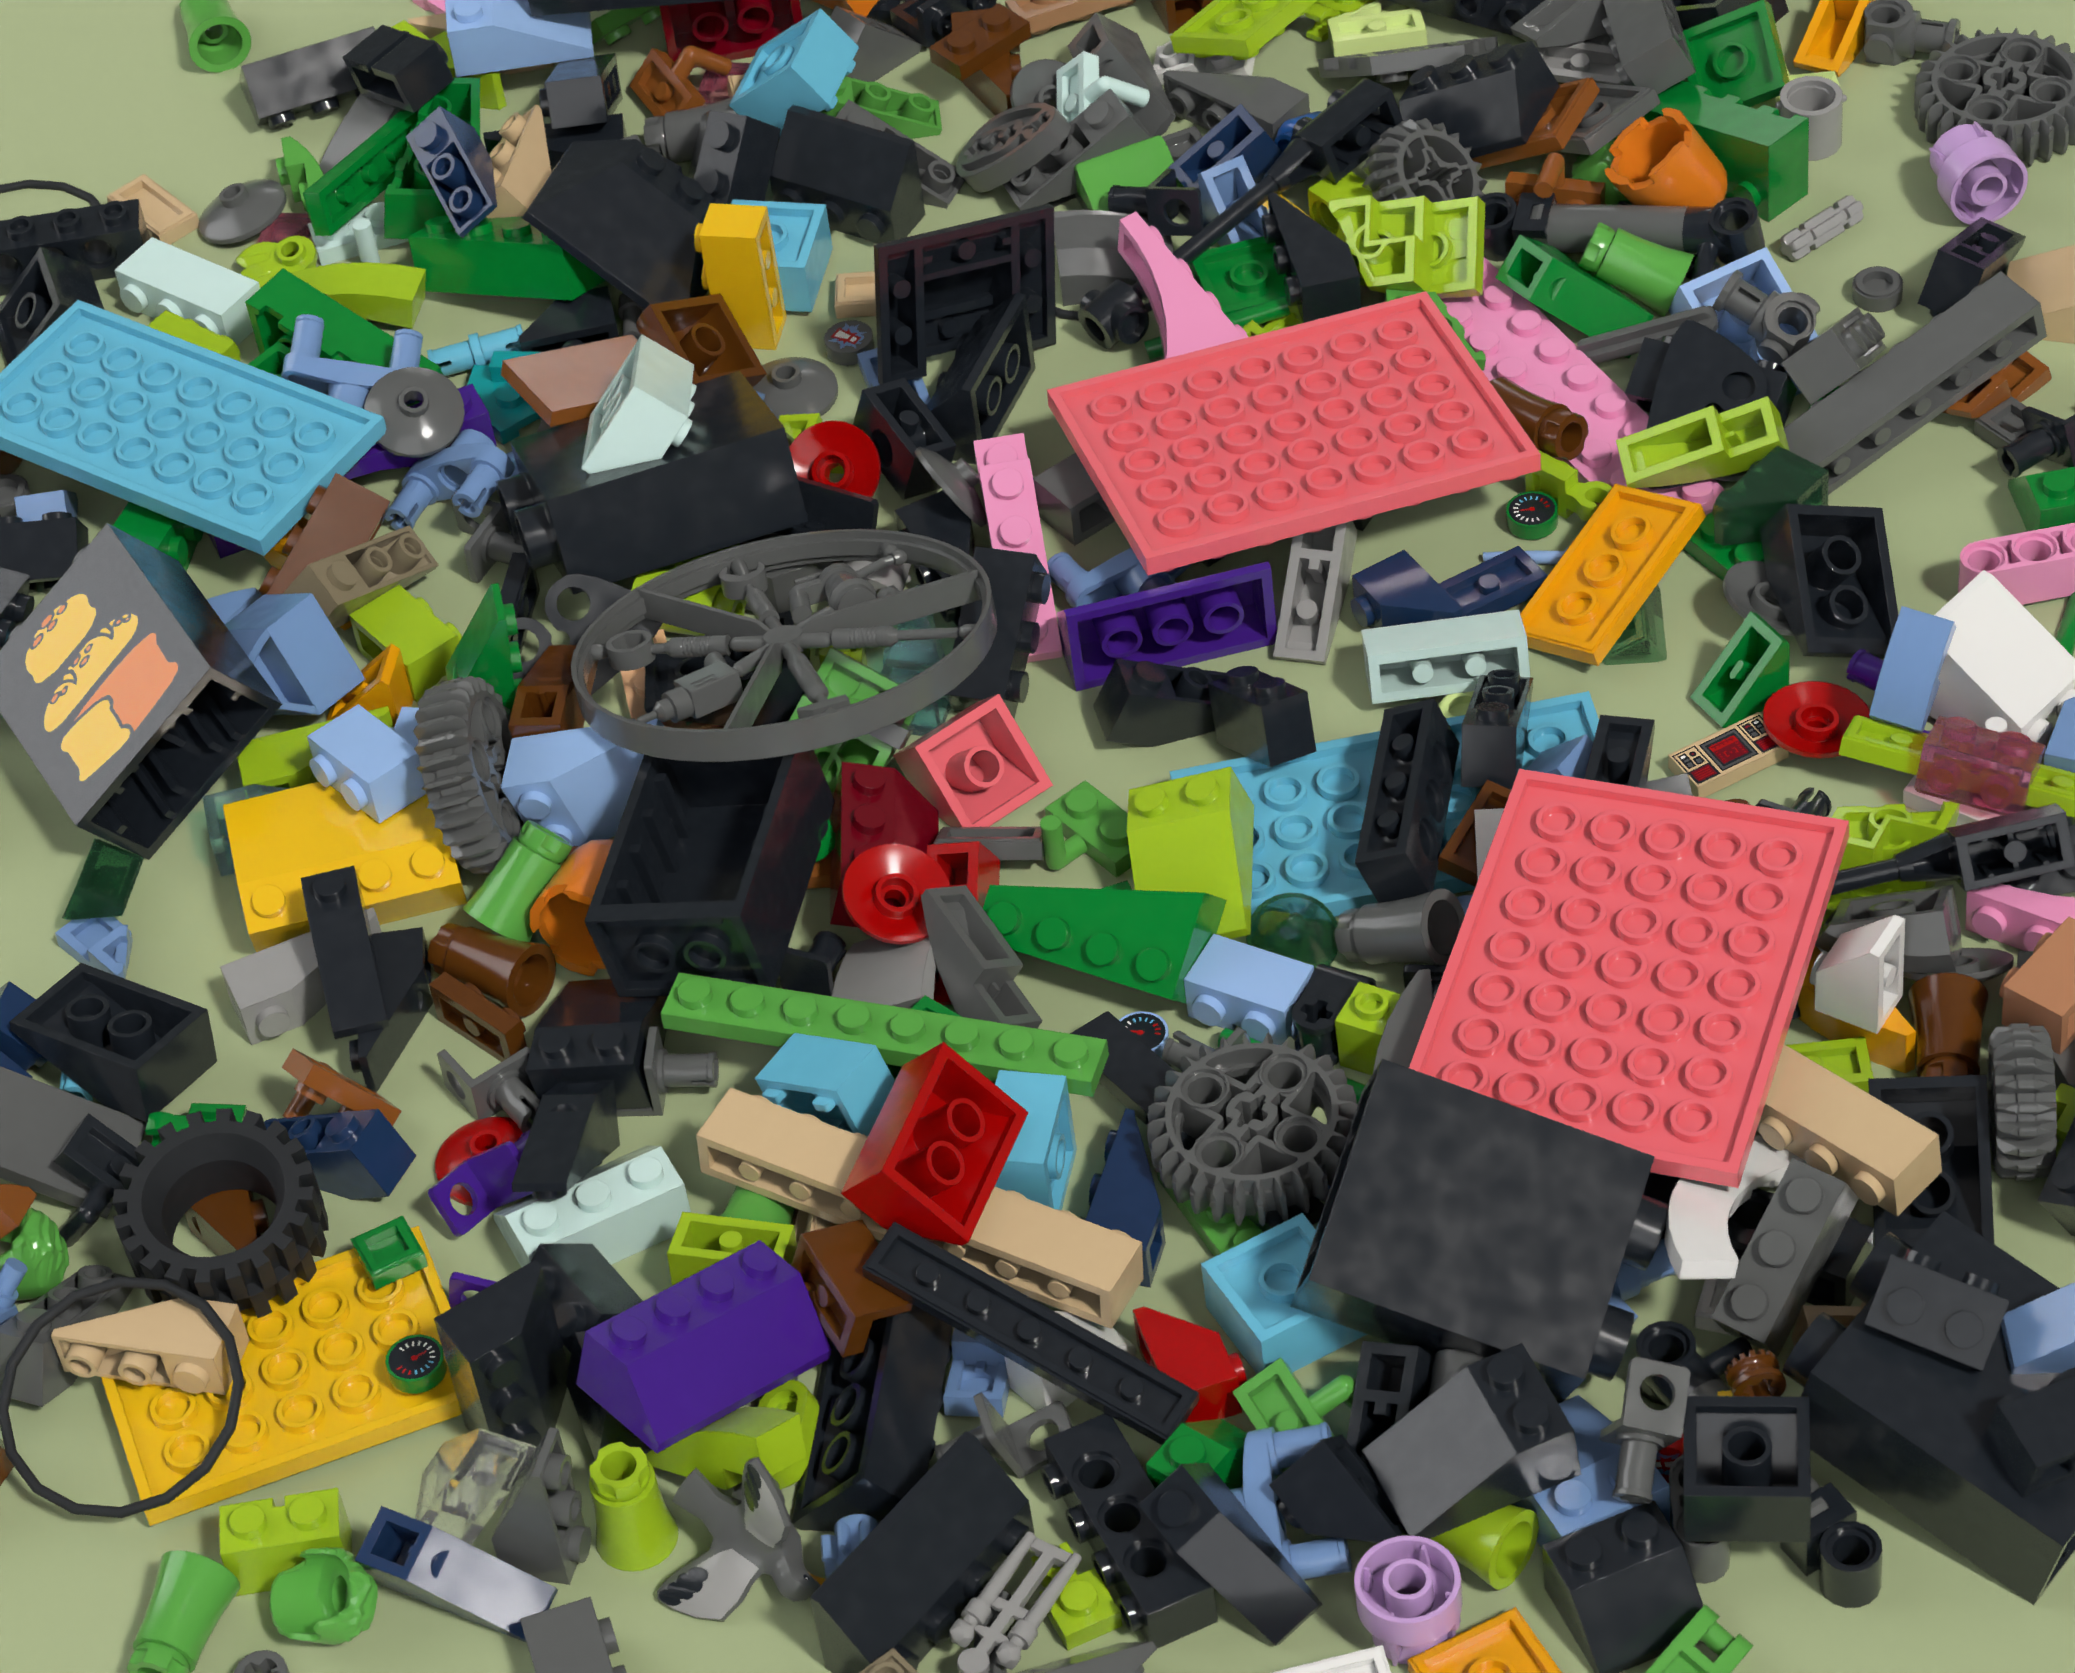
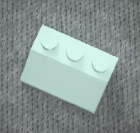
M641 334L590 415L581 469L589 474L653 461L661 459L670 444L679 447L688 434L693 422L689 419V416L695 405L690 400L697 388V385L692 383L694 364Z
M646 1145L592 1169L583 1179L567 1191V1195L563 1197L540 1200L532 1196L494 1213L493 1217L521 1268L531 1262L539 1244H593L612 1265L672 1238L682 1212L691 1213L685 1184L661 1146Z

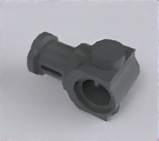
M1874 0L1866 6L1864 11L1865 62L1895 66L1909 58H1913L1916 52L1931 53L1933 50L1941 51L1942 45L1946 41L1957 44L1961 21L1951 18L1949 22L1922 19L1921 12L1914 10L1908 0Z
M1739 270L1732 274L1712 306L1717 312L1724 309L1748 324L1747 333L1755 338L1759 355L1764 360L1781 366L1783 361L1808 343L1816 326V316L1820 311L1819 304L1812 297L1804 293L1786 292L1780 294L1774 290L1767 295L1745 281L1743 273ZM1779 324H1789L1797 329L1799 334H1787L1780 328Z

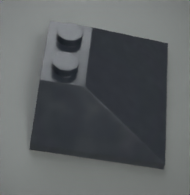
M637 139L573 141L522 216V219L644 309L649 304L705 296L708 291L702 287L701 274L704 262L702 253H698L695 250L694 235L697 224L703 223L710 203H715L714 197L706 192L696 180L686 177L666 162L659 152L646 147Z
M1041 205L874 245L879 384L903 377L908 381L927 376L926 357L956 350L960 340L966 339L978 319L1016 292L1026 294L1033 349L1056 344L1054 207L1052 205Z

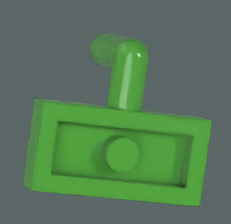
M1086 780L1045 807L1046 816L1041 819L1040 828L1045 862L1051 870H1061L1084 853L1116 878L1132 868L1127 837L1128 813Z
M1280 1357L1232 1391L1256 1430L1273 1427L1275 1432L1323 1423L1325 1422L1323 1416L1342 1403L1351 1409L1356 1381L1349 1375H1340L1311 1396H1308L1289 1365Z

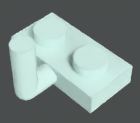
M1085 51L1056 71L1057 110L1069 122L1109 89L1123 102L1141 108L1145 107L1149 101L1150 93L1147 89L1109 76L1099 77V56Z
M377 202L363 208L332 236H315L312 223L308 224L311 239L317 249L321 266L359 256L361 262L380 263L378 250L409 241V239H384V202Z

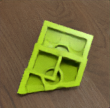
M1372 195L1329 201V209L1337 219L1346 237L1345 242L1348 244L1352 255L1356 258L1359 264V271L1371 291L1386 293V289L1436 292L1440 298L1483 296L1485 202L1478 196L1433 203L1425 196L1378 202Z
M1952 801L1943 802L1940 811L1908 812L1905 804H1886L1881 807H1837L1831 818L1849 820V839L1839 870L1891 859L1893 855L1943 833L1945 828L1954 827L1959 816L1960 803ZM1899 880L1831 895L1821 926L1825 924L1842 899L1932 888L1935 886L1936 881L1899 882Z

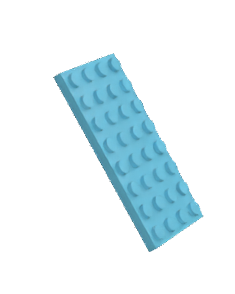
M77 300L0 372V450L263 556L307 513L305 512L306 507L318 485L328 488L336 473L344 476L385 434L387 429L384 417L81 300Z
M1589 691L1531 702L1522 769L1526 770L1542 751L1587 734L1594 742L1599 718ZM1465 715L1446 718L1460 745L1440 854L1482 789L1477 787H1461L1462 723ZM1380 731L1315 743L1316 752L1273 767L1264 765L1249 757H1242L1169 771L1170 780L1231 766L1254 805L1251 933L1335 917L1348 909L1361 908L1365 904L1378 903L1355 865V859ZM1437 870L1434 890L1443 888L1451 891L1453 894L1475 890L1474 886Z

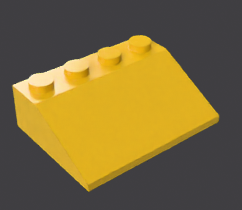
M320 782L224 804L223 810L238 890L248 934L255 951L259 952L310 932L301 878L345 867H355L366 909L374 908L379 925L466 904L467 900L457 860L451 856V847L443 844L441 829L434 827L436 819L432 809H427L429 805L427 794L380 824L363 810L355 811L352 809L343 795L331 785L325 787Z

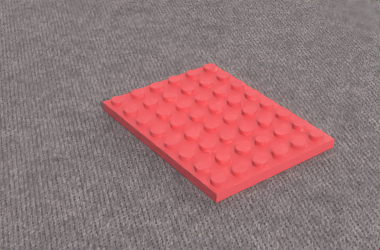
M1426 291L1047 389L1050 410L1147 576L1160 572H1170L1178 567L1208 559L1222 558L1234 552L1257 546H1267L1279 540L1305 533L1319 532L1331 526L1358 519H1368L1376 514L1406 506H1416L1432 499L1455 493H1465L1473 488L1503 480H1513L1522 475L1541 471V453Z
M1519 769L1409 1068L1655 1156L1650 1170L1651 1173L1739 1188L1849 839V820Z

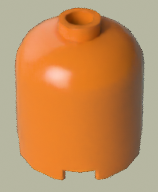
M1663 108L1661 110L1663 116L1649 122L1643 116L1636 119L1621 132L1611 145L1609 152L1614 156L1610 168L1605 169V174L1632 205L1714 207L1720 201H1723L1726 196L1727 172L1723 164L1680 110Z
M614 839L591 840L576 848L543 889L530 909L531 931L535 933L539 930L542 938L550 945L556 962L570 971L586 976H594L598 969H606L584 920Z

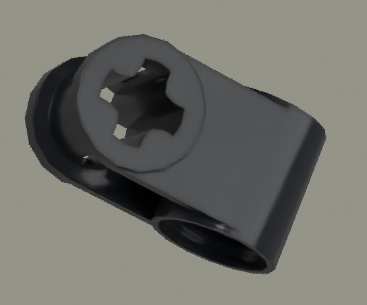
M1325 964L1318 965L1313 971L1307 987L1293 1005L1291 1011L1293 1025L1298 1029V1036L1294 1042L1295 1050L1300 1051L1306 1045L1312 1044L1315 1049L1316 1059L1323 1055H1330L1333 1066L1339 1062L1335 1019L1358 982L1377 987L1376 981L1373 978Z

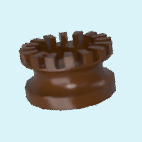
M1759 1349L1756 1354L1755 1350H1750L1747 1357L1743 1352L1739 1355L1741 1360L1734 1357L1731 1360L1732 1365L1727 1364L1725 1378L1732 1387V1396H1781L1787 1387L1784 1374L1779 1370L1777 1356L1773 1355L1771 1351L1765 1353L1764 1349Z

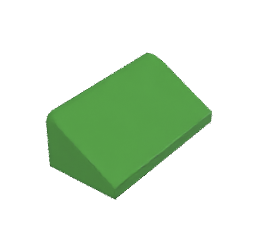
M1157 135L1076 164L1074 170L1077 192L1089 210L1109 211L1108 194L1113 185L1148 187L1166 169H1169L1168 167L1174 163V160L1166 142L1161 135ZM1176 178L1177 187H1184Z

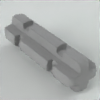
M1852 195L1841 198L1833 204V207L1825 208L1800 224V230L1794 228L1784 234L1780 239L1782 254L1787 255L1791 261L1800 260L1808 255L1811 250H1816L1844 232L1845 228L1849 229L1860 222L1864 217L1862 212L1863 204L1861 201H1856Z

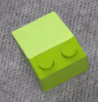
M1231 766L1129 789L1127 837L1135 890L1203 892L1227 900L1216 934L1229 939L1251 934L1254 805Z

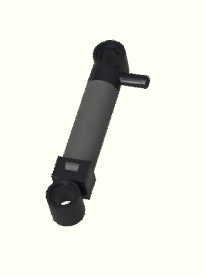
M1488 193L1479 197L1485 202L1484 257L1487 260L1496 262L1505 261L1519 235L1551 245L1562 253L1583 254L1598 222L1611 227L1615 232L1619 227L1659 245L1694 254L1696 260L1692 280L1713 271L1717 257L1720 262L1727 265L1765 247L1758 209L1747 198H1727L1720 201L1714 207L1557 204L1555 193H1552L1548 198H1541L1535 193H1521L1517 207L1514 199L1505 193Z
M1658 1321L1648 1325L1639 1333L1636 1340L1637 1357L1682 1366L1690 1370L1688 1396H1717V1391L1731 1390L1720 1375L1727 1371V1364L1732 1365L1731 1360L1734 1357L1741 1360L1740 1354L1744 1352L1747 1357L1749 1356V1351L1753 1350L1747 1339L1739 1337L1702 1358L1696 1351V1339L1691 1330L1673 1321ZM1649 1376L1642 1381L1640 1392L1651 1402L1665 1405L1666 1408L1671 1404L1673 1398L1672 1389L1665 1379L1659 1376ZM1811 1476V1542H1780V1548L1806 1577L1819 1569L1820 1589L1825 1598L1833 1604L1844 1608H1859L1870 1604L1878 1596L1881 1589L1882 1541L1875 1530L1866 1524L1857 1522V1510L1831 1482L1821 1487Z

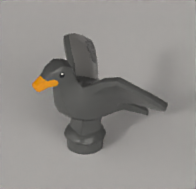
M759 1457L747 1460L743 1470L742 1482L733 1487L732 1497L722 1494L697 1468L687 1476L674 1495L672 1502L701 1519L713 1536L709 1551L676 1571L663 1582L657 1591V1599L672 1609L698 1619L725 1621L744 1601L753 1583L762 1574L770 1575L781 1595L793 1602L807 1600L826 1580L811 1574L804 1567L801 1537L791 1522L778 1482L772 1478Z

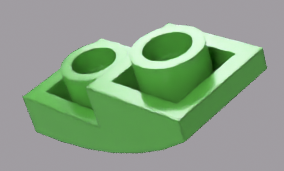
M290 136L281 138L284 157L276 158L280 183L282 186H291L295 203L302 201L304 211H306L303 192L319 180L323 173L315 158L302 144Z

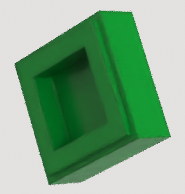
M403 1215L350 1239L357 1258L376 1290L428 1266L425 1253Z

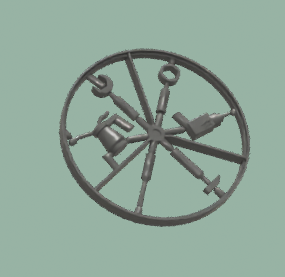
M840 529L805 532L759 540L706 555L669 570L638 586L618 599L589 625L573 652L571 675L583 718L601 737L617 746L644 755L678 761L732 762L765 759L815 750L869 734L896 723L939 700L964 681L984 660L992 647L997 633V615L990 581L983 567L973 557L946 542L927 536L890 530ZM875 561L856 572L847 564L834 563L826 567L822 572L794 580L795 586L789 590L788 601L793 622L797 625H782L778 612L764 593L769 587L766 571L820 562ZM904 563L928 567L952 575L903 591H899L892 585L880 589L877 594L874 587L868 581L862 579L891 564L899 566ZM721 584L724 597L731 600H745L756 619L684 600L683 598ZM982 600V612L978 622L975 624H965L955 628L897 630L893 627L894 625ZM823 601L828 602V607H824L812 615L811 605ZM647 618L708 636L672 637L666 643L654 644L650 632L645 630H627ZM958 635L964 639L947 656L920 674L887 691L850 704L846 694L827 699L829 695L827 687L808 658L801 653L804 649L827 648L833 645L835 650L892 647L899 641L957 638ZM732 650L735 652H752L734 663L733 667L728 665L723 657L730 656ZM656 654H667L672 658L705 657L704 668L674 680L675 688L663 693L662 700L655 703L653 711L638 717L637 720L635 718L628 719L603 708L594 701L587 691V680L591 668L597 660L606 657L609 659L610 666L618 671L636 670L645 667L654 661ZM783 659H786L790 672L813 704L797 708L799 719L752 727L781 673ZM754 671L743 691L740 677H744ZM737 702L723 729H686L647 724V722L654 719L662 722L671 720L674 723L691 716L698 719Z

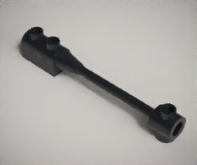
M1366 78L1361 79L1348 91L1345 89L1335 90L1327 101V108L1314 119L1303 117L1296 122L1290 143L1264 174V178L1172 254L1177 259H1183L1189 265L1268 200V194L1270 193L1280 194L1316 174L1335 184L1338 183L1368 158L1367 152L1372 144L1380 139L1382 133L1390 127L1394 128L1403 122L1392 90ZM1115 280L1102 292L1099 290L1087 292L1081 301L1078 317L1088 335L1105 349H1110L1119 341L1125 344H1134L1141 340L1148 330L1149 315L1145 305V300L1148 297L1139 281L1132 286L1123 281Z
M2056 803L1945 828L1943 833L1893 855L1891 859L1839 870L1831 895L1899 880V882L1955 880L1966 892L2074 867L2075 859L2066 812Z

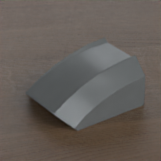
M1102 210L1054 211V239L1063 306L1081 304L1087 292L1091 290L1102 292L1115 280L1123 281L1132 286L1139 281L1118 252L1120 219L1130 214ZM1142 218L1149 226L1148 219ZM1162 235L1166 247L1173 253L1172 237Z
M1954 885L1842 899L1820 929L1815 944L1816 947L1829 952L1842 933L1897 915L1905 918L1904 972H1955L1958 957L1962 955V942Z

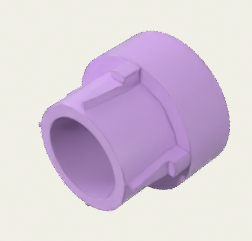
M1976 121L1973 124H1963L1951 128L1936 141L1933 148H1929L1931 152L1930 166L1938 177L1937 189L1939 195L1953 214L1966 224L1971 225L1980 217L1992 222L1997 221L2014 209L2025 193L2028 174L2023 162L2005 141L1996 138L1991 131L1984 130Z
M1405 1535L1381 1541L1363 1555L1354 1575L1358 1616L1364 1627L1372 1634L1375 1646L1383 1645L1386 1657L1392 1661L1394 1666H1397L1398 1663L1408 1665L1407 1659L1456 1636V1631L1460 1627L1461 1575L1457 1561L1444 1546L1425 1537Z

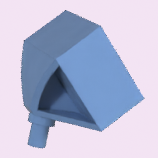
M312 593L263 595L225 624L282 703L274 715H320L365 680L362 672Z

